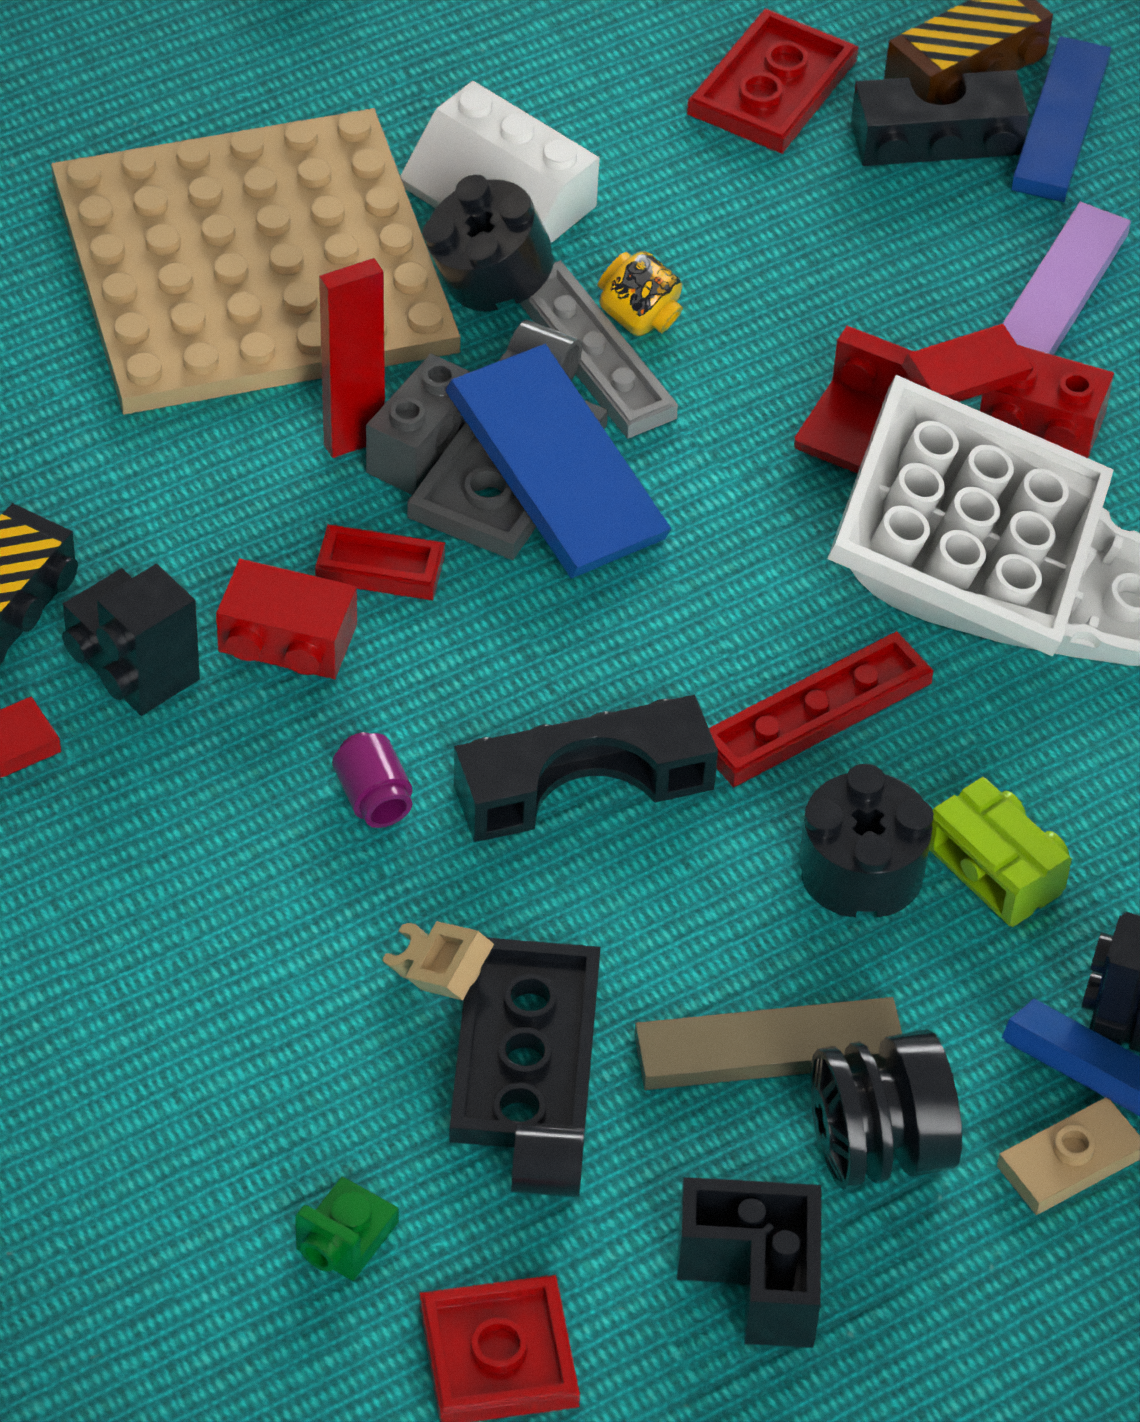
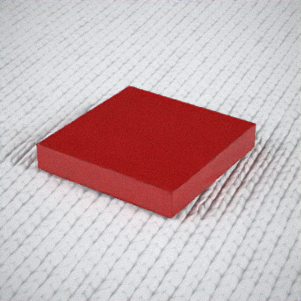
M556 1275L420 1293L419 1305L440 1422H477L579 1408L580 1393Z

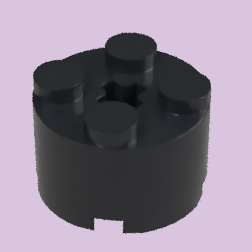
M477 174L463 178L457 184L455 191L437 206L429 221L423 227V237L453 297L469 309L483 312L499 310L496 305L497 303L513 298L516 304H519L533 296L544 285L551 274L554 257L551 253L550 238L528 193L512 182L496 179L486 180L484 176Z
M871 764L855 765L848 773L834 777L822 784L807 803L803 823L799 861L802 870L801 878L807 892L826 909L842 916L856 918L857 911H878L877 917L895 914L907 907L922 888L933 829L934 813L931 806L908 784L884 774L880 768Z

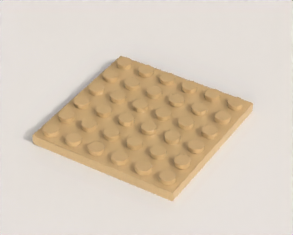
M374 108L51 163L54 186L123 415L322 378L319 276L372 258L376 259L384 271L385 366L423 360L430 353L438 357L460 353L459 331Z

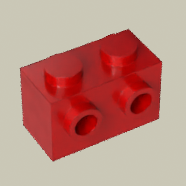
M1018 345L1033 367L1031 373L1025 381L982 394L980 412L1089 458L1107 412L1115 372Z
M239 558L216 612L218 652L230 654L245 661L255 660L289 668L303 675L314 674L336 679L357 627V586Z

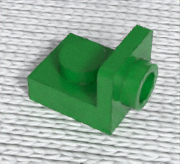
M342 1176L316 1210L308 1205H303L295 1215L296 1249L314 1267L326 1272L334 1270L354 1281L399 1223V1208Z

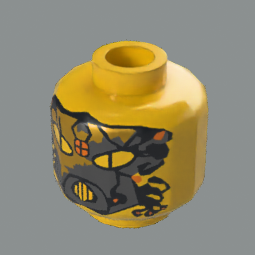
M646 251L638 252L632 256L627 252L619 255L605 270L597 284L602 290L599 299L602 309L634 336L645 335L654 328L660 333L665 332L676 321L683 310V307L677 302L681 295L682 282L672 271Z

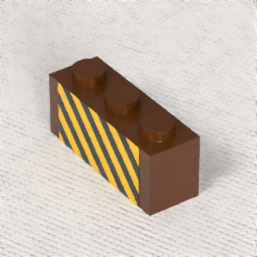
M968 0L889 40L884 79L909 78L913 92L918 98L934 105L956 103L959 100L962 74L1018 70L1026 65L1036 63L1045 56L1049 46L1053 14L1036 0Z

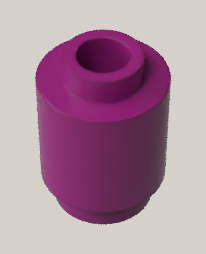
M361 732L348 737L335 753L332 766L355 815L365 819L366 823L374 828L387 827L399 822L412 808L410 797L413 789L390 740L385 735Z

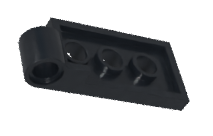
M487 938L494 945L481 967L478 978L471 985L463 1002L449 1142L514 1148L511 1192L579 1198L601 947ZM524 994H535L542 997L547 1002V1005L537 1011H525L518 1008L513 1001ZM518 1048H530L537 1051L542 1056V1059L534 1065L521 1066L513 1063L507 1055ZM524 1103L533 1107L537 1114L528 1121L516 1122L506 1118L501 1111L510 1104Z

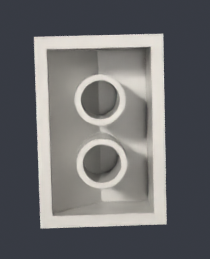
M471 81L436 108L400 178L407 191L434 208H437L447 196L453 193L457 184L469 175L477 174L484 176L486 180L496 179L512 182L523 188L530 196L552 243L597 206L600 157L478 83Z

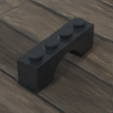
M695 694L675 699H659L647 705L615 712H599L587 718L554 725L543 724L522 732L494 738H478L470 743L454 746V788L475 843L534 830L537 813L545 798L562 784L582 777L605 776L623 780L639 788L655 803L714 790L718 749Z

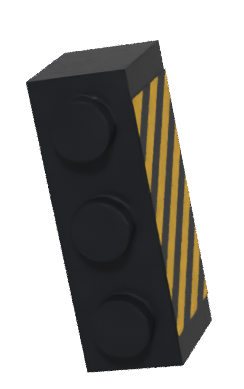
M14 503L0 515V665L5 659L7 650L23 632H29L35 627L43 609L58 592H64L69 588L78 569V562L75 559L73 531Z

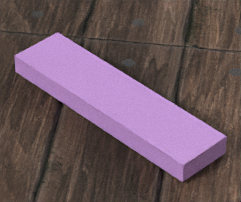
M1079 202L1003 322L1017 345L1052 355L1055 354L1128 236L1131 220Z

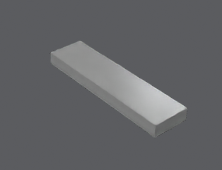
M560 260L553 263L551 274L544 285L533 296L520 303L535 323L581 340L582 354L576 375L603 408L608 409L609 417L627 439L677 419L678 404L563 262Z

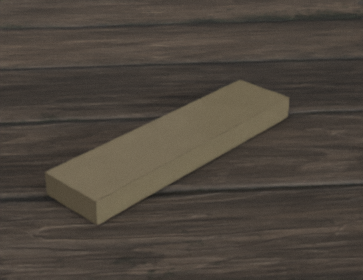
M894 997L637 1022L635 1023L634 1036L644 1090L808 1074L811 1073L812 1056L817 1049L835 1046L841 1050L844 1056L845 1048L850 1043L858 1041L868 1047L878 1066L880 1042L886 1036L902 1034Z

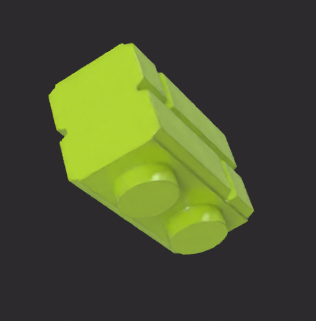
M982 776L962 789L958 796L953 795L933 808V829L929 850L1012 928L1031 916L1036 908L1039 907L1041 909L1055 900L1066 889L1072 862L1066 844L1053 831L1043 832L1026 816L1021 801L1010 791L1000 792L990 781Z

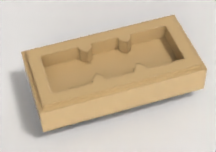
M1105 1097L1001 1152L997 1167L1035 1215H1038L1140 1160V1135L1113 1102Z

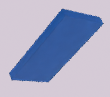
M546 343L451 379L445 390L571 579L665 540L672 528Z

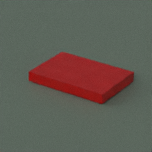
M764 9L689 98L687 115L783 154L856 63L859 46L771 10Z

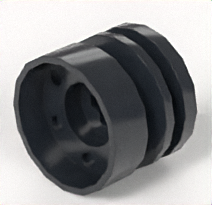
M925 1029L886 1036L880 1042L878 1066L868 1047L860 1041L850 1043L845 1048L844 1056L841 1050L835 1046L819 1048L814 1052L810 1070L813 1123L827 1167L835 1183L841 1189L859 1187L864 1183L866 1175L875 1184L887 1181L891 1177L894 1154L903 1171L910 1177L951 1170L959 1165L962 1152V1123L959 1100L945 1050L935 1033Z

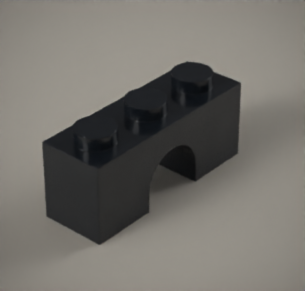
M1016 70L962 74L959 100L949 105H934L918 98L913 92L909 78L855 82L851 125L862 166L1021 155L1026 138L1029 112Z

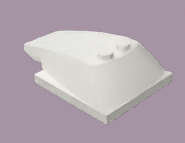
M896 375L887 391L827 559L849 568L858 581L882 601L924 621L1000 643L1035 649L1052 657L1055 653L1076 658L1140 666V533L1123 530L1116 526L1110 518V512L1103 508L1114 470Z

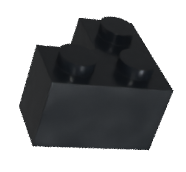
M157 563L133 578L121 568L63 603L65 631L62 633V639L70 655L78 663L83 664L86 662L100 675L103 685L116 700L124 699L141 716L200 680L196 601Z
M683 1177L678 1229L677 1280L745 1284L744 1344L814 1348L821 1306V1185Z

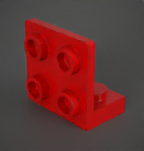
M846 326L837 339L832 381L796 434L794 448L858 474L884 399L894 377L898 375L911 381L902 364L907 354L913 351L853 327Z

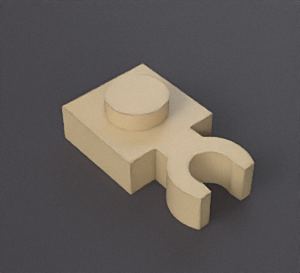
M436 921L428 935L416 924L406 923L400 927L399 932L410 940L408 948L399 955L386 953L382 960L397 974L411 981L420 990L463 1001L471 985L478 978L481 967L494 944L479 931Z

